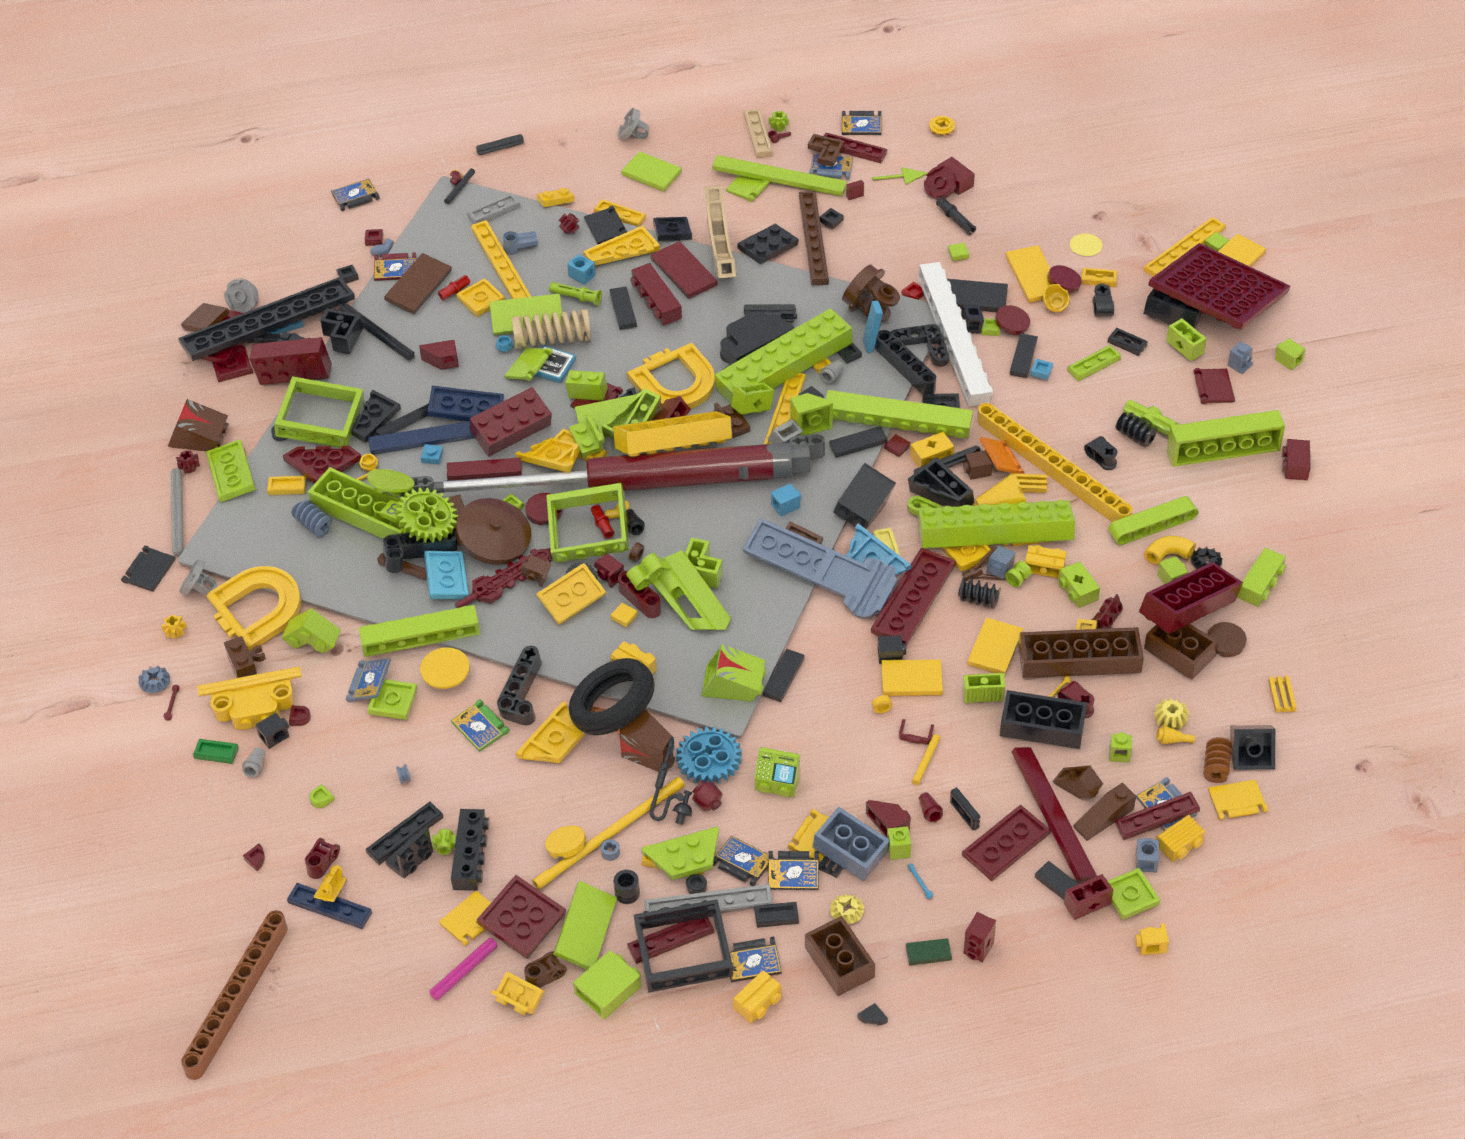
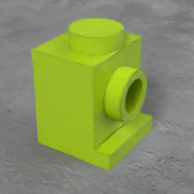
M1124 732L1111 734L1109 761L1130 763L1132 735H1127ZM1115 750H1126V754H1115Z

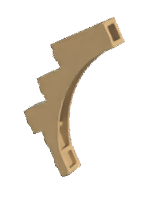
M722 185L704 187L708 234L711 240L715 275L718 278L736 277L735 259L731 252L726 225Z

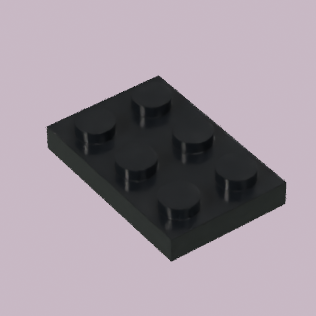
M775 223L738 242L737 249L759 264H762L798 245L799 239Z

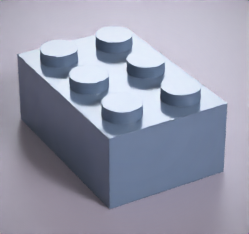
M838 806L814 835L812 848L862 881H865L887 854L890 840Z

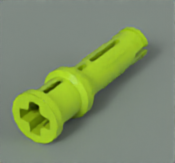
M553 281L549 285L550 293H560L564 296L574 297L581 302L587 301L598 306L602 299L601 290H589L588 287L577 288Z

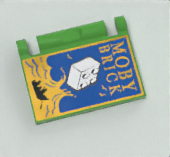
M481 699L451 720L452 724L479 752L510 731L507 726L504 727V723L487 705H483L484 702Z

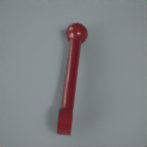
M178 685L172 686L173 693L169 707L163 715L166 721L172 719V707L176 693L180 690Z

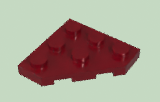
M298 446L284 454L283 459L315 484L329 467L342 472L359 462L361 454L350 446H342V449H331V446H316L315 449H305V446Z

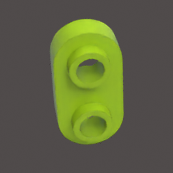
M921 496L911 497L908 500L907 506L908 511L918 516V509L941 507L939 504Z

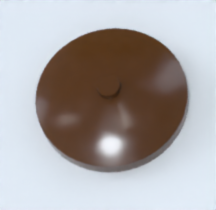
M494 498L478 499L467 504L460 511L455 526L456 538L463 550L471 557L488 564L501 565L516 561L518 557L526 552L531 540V527L525 515L514 505Z

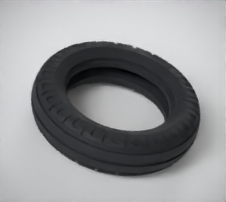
M631 658L610 661L587 675V678L585 677L579 683L570 698L569 714L574 725L582 732L595 736L613 733L627 726L628 723L635 720L645 710L652 699L655 684L651 671L642 662ZM633 681L628 693L615 705L603 711L590 712L595 701L606 690L616 684Z

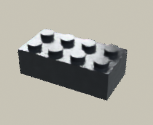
M1007 690L1001 719L1000 736L1080 749L1087 703Z

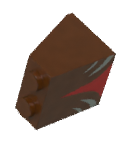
M187 399L168 447L205 452L214 449L216 446L220 447L224 438L220 435L226 432L229 423H226L228 415Z
M645 709L635 720L628 723L620 731L621 757L659 772L672 735ZM674 746L669 756L668 768H671L675 762V757L673 756Z

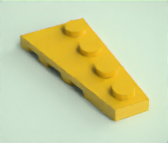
M640 226L583 251V256L595 262L596 266L660 250V245L644 226Z

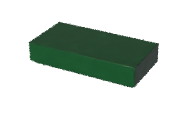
M948 938L906 943L905 947L909 965L952 960Z

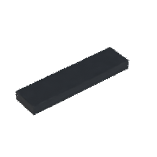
M429 801L365 849L366 853L378 865H381L414 834L417 835L425 827L429 829L444 818L443 813Z

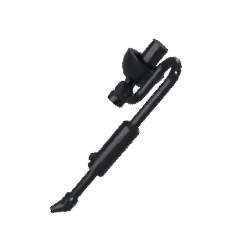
M671 736L667 745L668 749L664 762H661L655 783L656 790L650 808V817L655 821L663 820L667 815L671 800L676 798L678 801L683 802L676 804L672 810L678 813L675 823L683 825L685 816L692 817V808L687 804L689 796L692 795L690 791L684 790L683 794L679 793L669 796L662 816L656 817L654 815L659 791L663 788L668 771L669 756L674 746V737Z

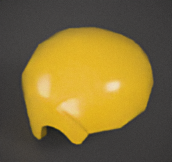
M1053 284L1045 289L1043 303L1048 310L1059 313L1068 307L1070 302L1068 291L1063 289L1060 284Z

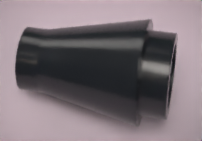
M626 510L628 533L632 535L641 534L644 531V521L634 510Z

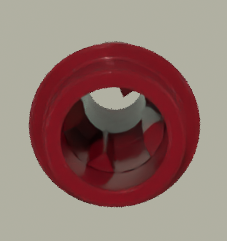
M928 792L922 793L919 796V801L924 818L929 822L939 821L943 816V808Z

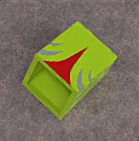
M721 644L706 665L701 696L752 702L757 695H761L764 687L761 683L766 674V669L764 668L765 660Z

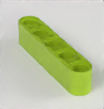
M1183 496L1116 520L1109 525L1108 531L1118 545H1124L1196 518L1199 510L1188 496Z

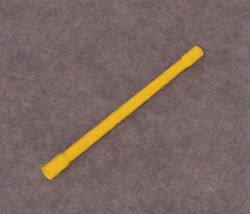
M676 777L659 791L656 805L685 787L680 777ZM654 795L586 842L584 848L579 853L562 859L553 867L532 879L533 885L538 890L542 889L559 874L599 847L605 840L610 839L647 813L651 808Z

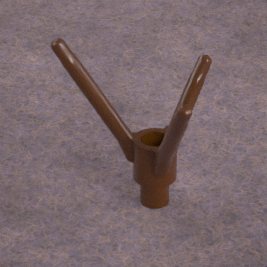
M996 545L975 566L969 568L968 572L962 574L966 581L977 577L978 579L1005 580V578L1002 579L994 575L984 574L981 569V565L997 549Z

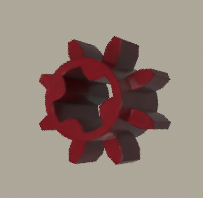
M564 213L558 220L561 222L559 225L560 229L567 234L570 232L574 234L580 227L578 225L579 219L572 213L568 215Z
M191 450L183 451L179 457H176L178 468L180 470L183 469L185 473H192L200 466L198 454L193 455Z

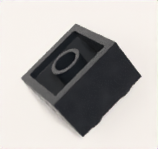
M1230 725L1231 755L1234 770L1275 769L1276 729L1272 725Z

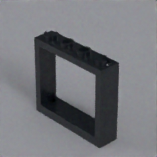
M718 899L704 900L694 904L685 903L678 907H664L657 911H643V913L633 915L648 993L733 977V964ZM713 917L723 960L651 973L643 929Z

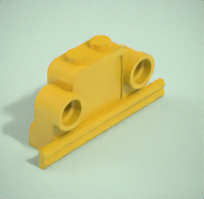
M298 666L197 685L198 696L211 694L210 705L218 721L227 722L231 720L235 729L247 730L256 727L255 724L274 713H277L280 717V710H288L294 705L291 679L302 677L301 668Z

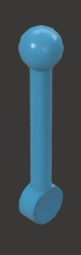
M913 863L908 864L909 871L913 873L925 892V897L931 899L933 892L928 890L916 872Z

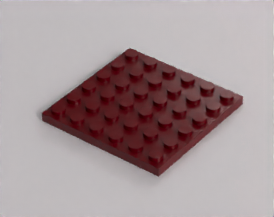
M1198 243L1153 276L1148 283V286L1156 291L1163 292L1173 299L1184 302L1187 306L1194 307L1202 313L1209 314L1218 321H1223L1233 328L1240 330L1282 298L1290 289V285L1201 243Z

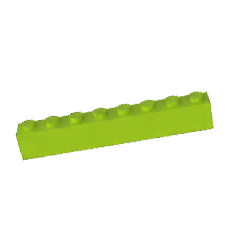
M833 390L827 391L826 399L833 403V420L883 426L885 428H898L905 431H919L921 433L939 434L944 432L947 436L969 439L973 410Z

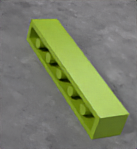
M475 605L366 625L359 627L364 657L476 636L480 635Z

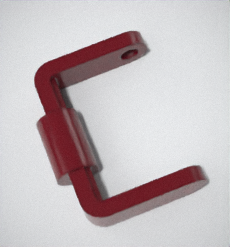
M902 719L899 731L900 740L925 745L930 743L934 730L933 724H931L928 738L912 734H903L906 719Z

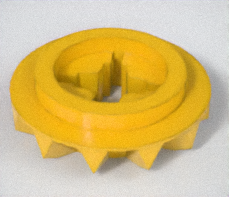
M937 116L930 120L929 129H931L932 133H936L937 136L940 134L943 136L945 134L950 135L951 132L955 131V121L947 116Z

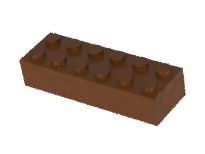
M1138 627L1020 632L1018 648L1022 678L1142 673L1144 657Z

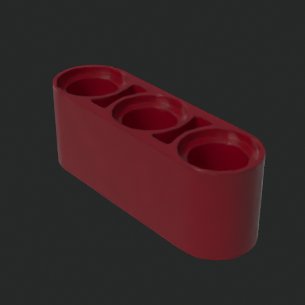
M628 570L621 572L618 575L619 592L646 617H658L661 614L659 595L649 586L637 590L626 575Z

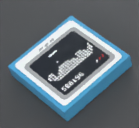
M544 345L542 347V349L551 348ZM551 348L553 353L548 355L549 358L535 376L561 383L575 362L576 355Z

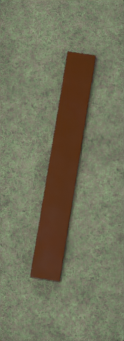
M816 191L799 192L811 285L829 284Z

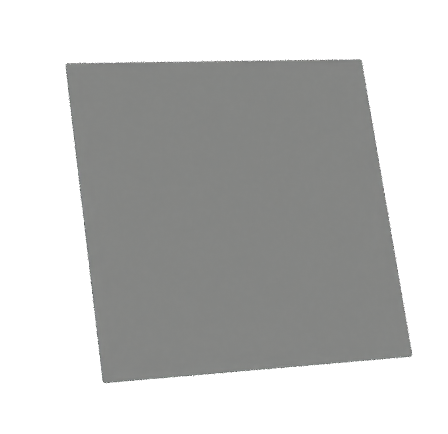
M446 176L440 177L388 254L408 253L409 258H412V253L416 252V257L418 258L424 253L451 266L452 271L415 314L384 300V296L398 280L374 281V275L352 305L354 309L413 350L415 357L411 361L407 360L362 327L363 330L350 354L333 351L331 338L327 341L325 346L332 362L329 378L315 379V381L363 389L364 402L360 414L364 409L365 402L370 398L372 389L400 404L401 410L386 424L428 404L432 385L504 394L503 401L531 387L534 388L552 413L551 425L488 457L475 438L437 444L438 446H443L440 464L421 463L424 447L374 454L378 459V466L375 469L394 470L404 473L409 477L430 476L434 482L447 481V463L516 458V452L526 453L531 451L530 446L541 443L546 439L554 438L563 428L569 431V426L578 424L575 409L570 407V404L575 399L568 397L565 385L568 373L561 383L538 376H533L531 381L505 379L504 375L525 349L522 346L521 348H515L514 333L504 334L513 340V348L507 352L499 351L496 348V341L502 335L494 336L491 310L476 317L457 299L456 294L450 296L445 301H442L438 296V291L448 286L451 281L454 282L460 277L467 275L470 279V284L459 292L485 278L505 296V300L511 299L472 232L471 225L474 223L467 214L471 210L510 193L467 182L452 202L446 204L444 199L456 186L450 183L451 178ZM513 194L520 202L521 207L487 221L502 247L503 234L505 232L513 231L517 234L530 231L536 232L537 246L521 248L515 254H507L531 297L557 294L550 293L549 285L552 281L577 288L588 287L589 290L602 291V299L598 306L591 302H581L577 298L560 294L562 312H567L569 322L572 310L577 312L580 323L578 310L588 309L591 341H585L587 333H584V341L580 342L575 329V341L570 343L566 332L565 343L561 344L556 331V343L551 345L547 334L545 346L575 354L576 360L570 370L604 372L607 383L623 389V392L618 394V398L623 396L626 390L634 387L627 378L626 372L643 365L644 358L649 359V356L660 351L664 353L666 348L673 351L692 342L711 364L714 374L729 366V363L724 362L720 358V342L726 337L727 325L745 316V304H795L797 319H794V322H789L795 328L831 308L852 327L853 343L862 352V357L846 364L837 352L827 359L831 363L835 360H840L843 363V369L836 381L830 384L823 382L820 378V373H817L812 366L802 372L806 374V379L801 392L813 386L824 395V399H826L827 391L833 390L905 401L913 386L877 352L876 343L873 352H866L862 340L868 317L864 314L861 307L854 312H850L848 310L849 305L842 301V296L851 282L829 277V284L811 285L809 271L771 261L759 264L749 256L733 251L731 252L735 259L736 277L718 278L715 275L714 258L712 257L710 245L691 240L658 241L656 232L646 229L658 242L660 250L680 241L716 278L718 285L688 299L652 261L651 254L655 252L596 265V275L584 285L568 276L567 264L578 254L583 256V251L598 245L584 219V216L589 214L557 205L543 207L537 200ZM564 213L566 215L572 213L579 219L578 225L580 227L574 234L572 232L567 234L559 227L561 222L558 220ZM623 223L627 232L638 228L637 226ZM651 263L681 304L682 319L664 326L660 320H656L652 309L647 307L644 298L639 296L637 288L632 286L630 282L632 277L631 270ZM626 286L637 327L619 330L609 289ZM900 295L898 304L889 307L891 316L886 322L880 323L879 331L888 330L891 332L895 329L928 324L936 325L928 302ZM537 333V345H536L535 347H532V346H531L530 340H529V336H528V345H527L526 348H542V347H543V346L540 344L539 337H538V333ZM914 333V334H911L910 336H912V337H918L919 335L916 334V333ZM455 340L459 367L441 370L421 360L419 345ZM927 344L907 345L906 347L924 363L929 353ZM678 358L649 371L662 387L671 391L685 390L695 382L694 376ZM784 383L774 388L771 410L743 415L750 425V432L732 439H726L724 443H715L713 441L705 446L693 444L691 448L674 447L672 451L764 444ZM715 385L711 396L701 405L692 408L687 415L713 412L714 403L717 402L721 408L730 403L716 390ZM296 392L286 421L343 431L353 402ZM278 414L247 458L256 490L224 502L218 500L178 558L179 564L192 567L197 559L203 561L205 565L202 571L227 579H231L242 571L258 566H271L282 569L296 581L301 594V602L371 624L455 609V603L461 600L429 599L427 580L403 572H388L385 566L378 564L377 560L379 555L383 553V539L329 515L332 518V523L326 535L320 538L313 534L291 514L292 508L297 503L309 500L308 491L314 483L306 478L305 494L268 495L269 477L304 476L284 461V454L298 446H305V449L327 446L294 439H287L285 441L274 440L271 429L275 424ZM426 416L394 433L467 421ZM833 420V429L815 433L825 438V456L821 459L810 460V472L792 474V477L624 491L625 500L630 504L629 509L634 510L645 523L644 531L641 534L632 535L628 533L629 549L631 551L636 542L644 545L645 548L638 562L629 559L630 551L611 553L609 555L624 565V571H629L634 566L641 564L643 558L654 552L660 558L667 557L680 550H683L685 553L691 537L710 541V557L723 560V576L718 589L710 587V589L731 617L727 630H690L653 584H650L649 587L660 597L661 614L656 618L646 617L619 592V583L610 588L608 581L602 580L598 576L594 564L597 559L603 556L586 557L582 560H568L563 563L554 562L552 557L550 561L552 564L543 587L539 586L540 582L526 579L521 582L518 580L514 582L515 586L513 588H504L502 597L492 604L482 601L479 603L475 600L467 605H475L480 635L435 644L454 648L514 668L525 647L535 646L539 650L542 661L537 675L573 687H577L592 671L610 662L611 654L618 649L623 641L630 645L635 644L642 652L651 653L655 657L657 665L656 672L653 674L654 693L645 709L704 728L707 726L711 730L715 726L718 732L723 728L724 734L731 732V736L741 738L815 588V584L744 553L743 548L759 519L762 518L783 528H786L791 521L822 536L823 542L821 545L833 550L847 522L833 513L834 508L862 465L866 463L873 468L884 444L836 458L829 446V441L878 426ZM881 426L886 437H888L892 428ZM352 435L348 446L359 452L361 457L365 454H371L369 440L364 442ZM609 436L604 437L603 449L607 451L606 457L628 455L615 449L613 438ZM331 446V449H342ZM661 449V450H657V453H659V452H672V451H663V449ZM577 457L571 472L587 470V462ZM521 461L522 475L563 472ZM359 462L342 471V473L355 479L370 472L361 469ZM367 478L361 480L362 482L371 485L368 482ZM587 481L443 493L442 498L460 494L465 507L470 502L478 499L494 498L503 500L509 494H512L524 503V508L520 511L527 518L525 506L528 499L539 493L556 494L589 487ZM791 484L801 494L800 508L780 516L771 505V492ZM618 500L598 503V505H600L605 514V510L615 509ZM596 504L563 509V514L557 520L559 548L622 538L620 518L609 519L615 534L613 537L605 539L600 528L595 525L596 520L591 512V507ZM527 518L531 527V540L523 556L527 557L530 555V550L534 548L536 550L550 548L549 523L538 525L532 523ZM457 540V551L463 552L469 595L473 593L472 580L483 575L485 577H492L496 575V570L508 568L507 564H488L471 557L463 550ZM424 558L403 559V561L426 568ZM574 563H588L596 571L597 580L605 589L606 595L561 625H558L536 594L563 577L568 567L574 565ZM260 588L262 590L278 594L274 590L268 588ZM686 595L678 598L677 601L689 618H702ZM621 603L638 611L637 617L627 628L611 620L610 617ZM721 644L765 660L764 668L766 669V674L761 683L764 687L761 695H757L752 702L701 696L706 665ZM633 681L616 684L601 695L620 701L630 690Z

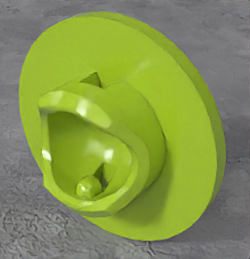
M376 469L370 471L367 475L368 482L376 487V491L379 494L391 493L398 497L401 495V492H408L414 488L413 479L398 471Z

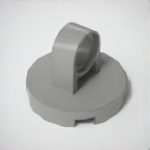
M631 108L624 117V124L619 127L618 136L623 140L628 139L630 135L639 139H645L649 135V126L639 120L640 111L638 109ZM638 129H644L646 132L641 133Z
M238 278L227 284L228 287L224 296L230 309L245 313L255 308L258 300V290L250 281Z
M198 559L195 561L187 578L184 579L179 592L187 596L191 589L207 595L210 591L217 588L215 579L202 572L205 562ZM203 583L209 584L211 589L206 588Z

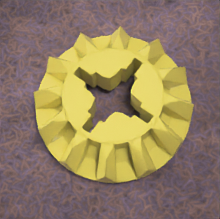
M845 893L843 896L837 895L836 899L831 902L830 913L834 919L843 916L847 924H853L862 918L864 906L862 900L856 898L855 894L851 896ZM851 904V909L844 913V907Z

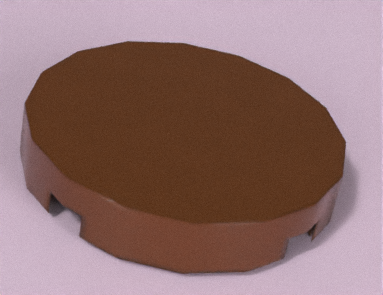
M1229 622L1213 625L1207 634L1218 641L1217 653L1223 657L1239 655L1245 648L1247 641L1246 634L1242 628Z

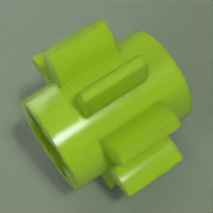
M783 111L772 113V117H769L771 129L773 128L775 131L786 129V125H789L787 114Z
M441 829L438 831V835H432L433 849H436L437 853L448 855L452 852V849H455L456 835H453L451 830Z

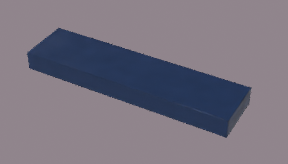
M296 883L287 898L289 904L362 930L372 914L370 908L339 897L334 902L314 898L317 889Z

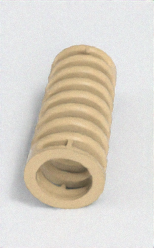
M588 309L578 310L580 323L575 310H572L570 313V322L567 312L563 311L561 313L560 321L558 314L553 312L551 324L548 314L544 313L542 315V327L537 314H534L532 317V326L529 316L525 315L523 317V331L520 322L522 317H512L515 348H521V346L526 348L528 336L531 346L535 347L537 345V333L542 346H545L547 343V334L550 344L554 345L556 343V331L561 344L565 343L566 332L569 342L573 343L575 341V329L580 342L584 341V333H587L585 341H591Z

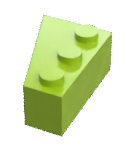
M644 388L621 411H618L613 418L602 425L603 434L614 439L613 426L651 421L661 405V396Z

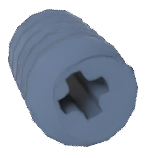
M305 500L299 502L292 508V516L317 537L321 538L329 531L332 518L313 504L312 501Z

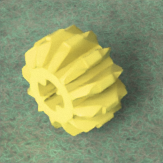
M1170 697L1168 701L1162 699L1160 704H1157L1154 718L1158 726L1165 725L1172 729L1181 730L1187 724L1189 709H1186L1185 703H1180L1179 699L1173 701Z

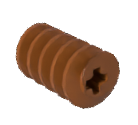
M1216 737L1206 743L1203 775L1207 781L1213 783L1227 781V776L1230 773V755L1232 753V742L1227 738Z

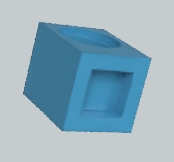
M579 254L567 264L568 276L584 285L596 275L595 262Z

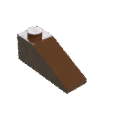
M1122 782L1108 791L1073 827L1088 841L1114 824L1115 820L1132 812L1135 807L1136 795Z

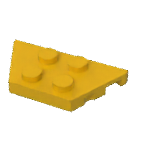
M549 438L541 443L530 446L531 451L526 453L518 451L515 455L516 458L521 457V461L570 473L580 448L576 443Z
M562 701L516 752L518 759L561 763L584 737V732L579 730L572 722L565 701Z

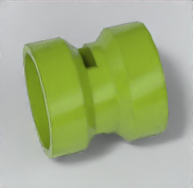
M1018 561L1013 566V569L1005 573V578L1011 586L1017 588L1032 575V571L1025 562Z

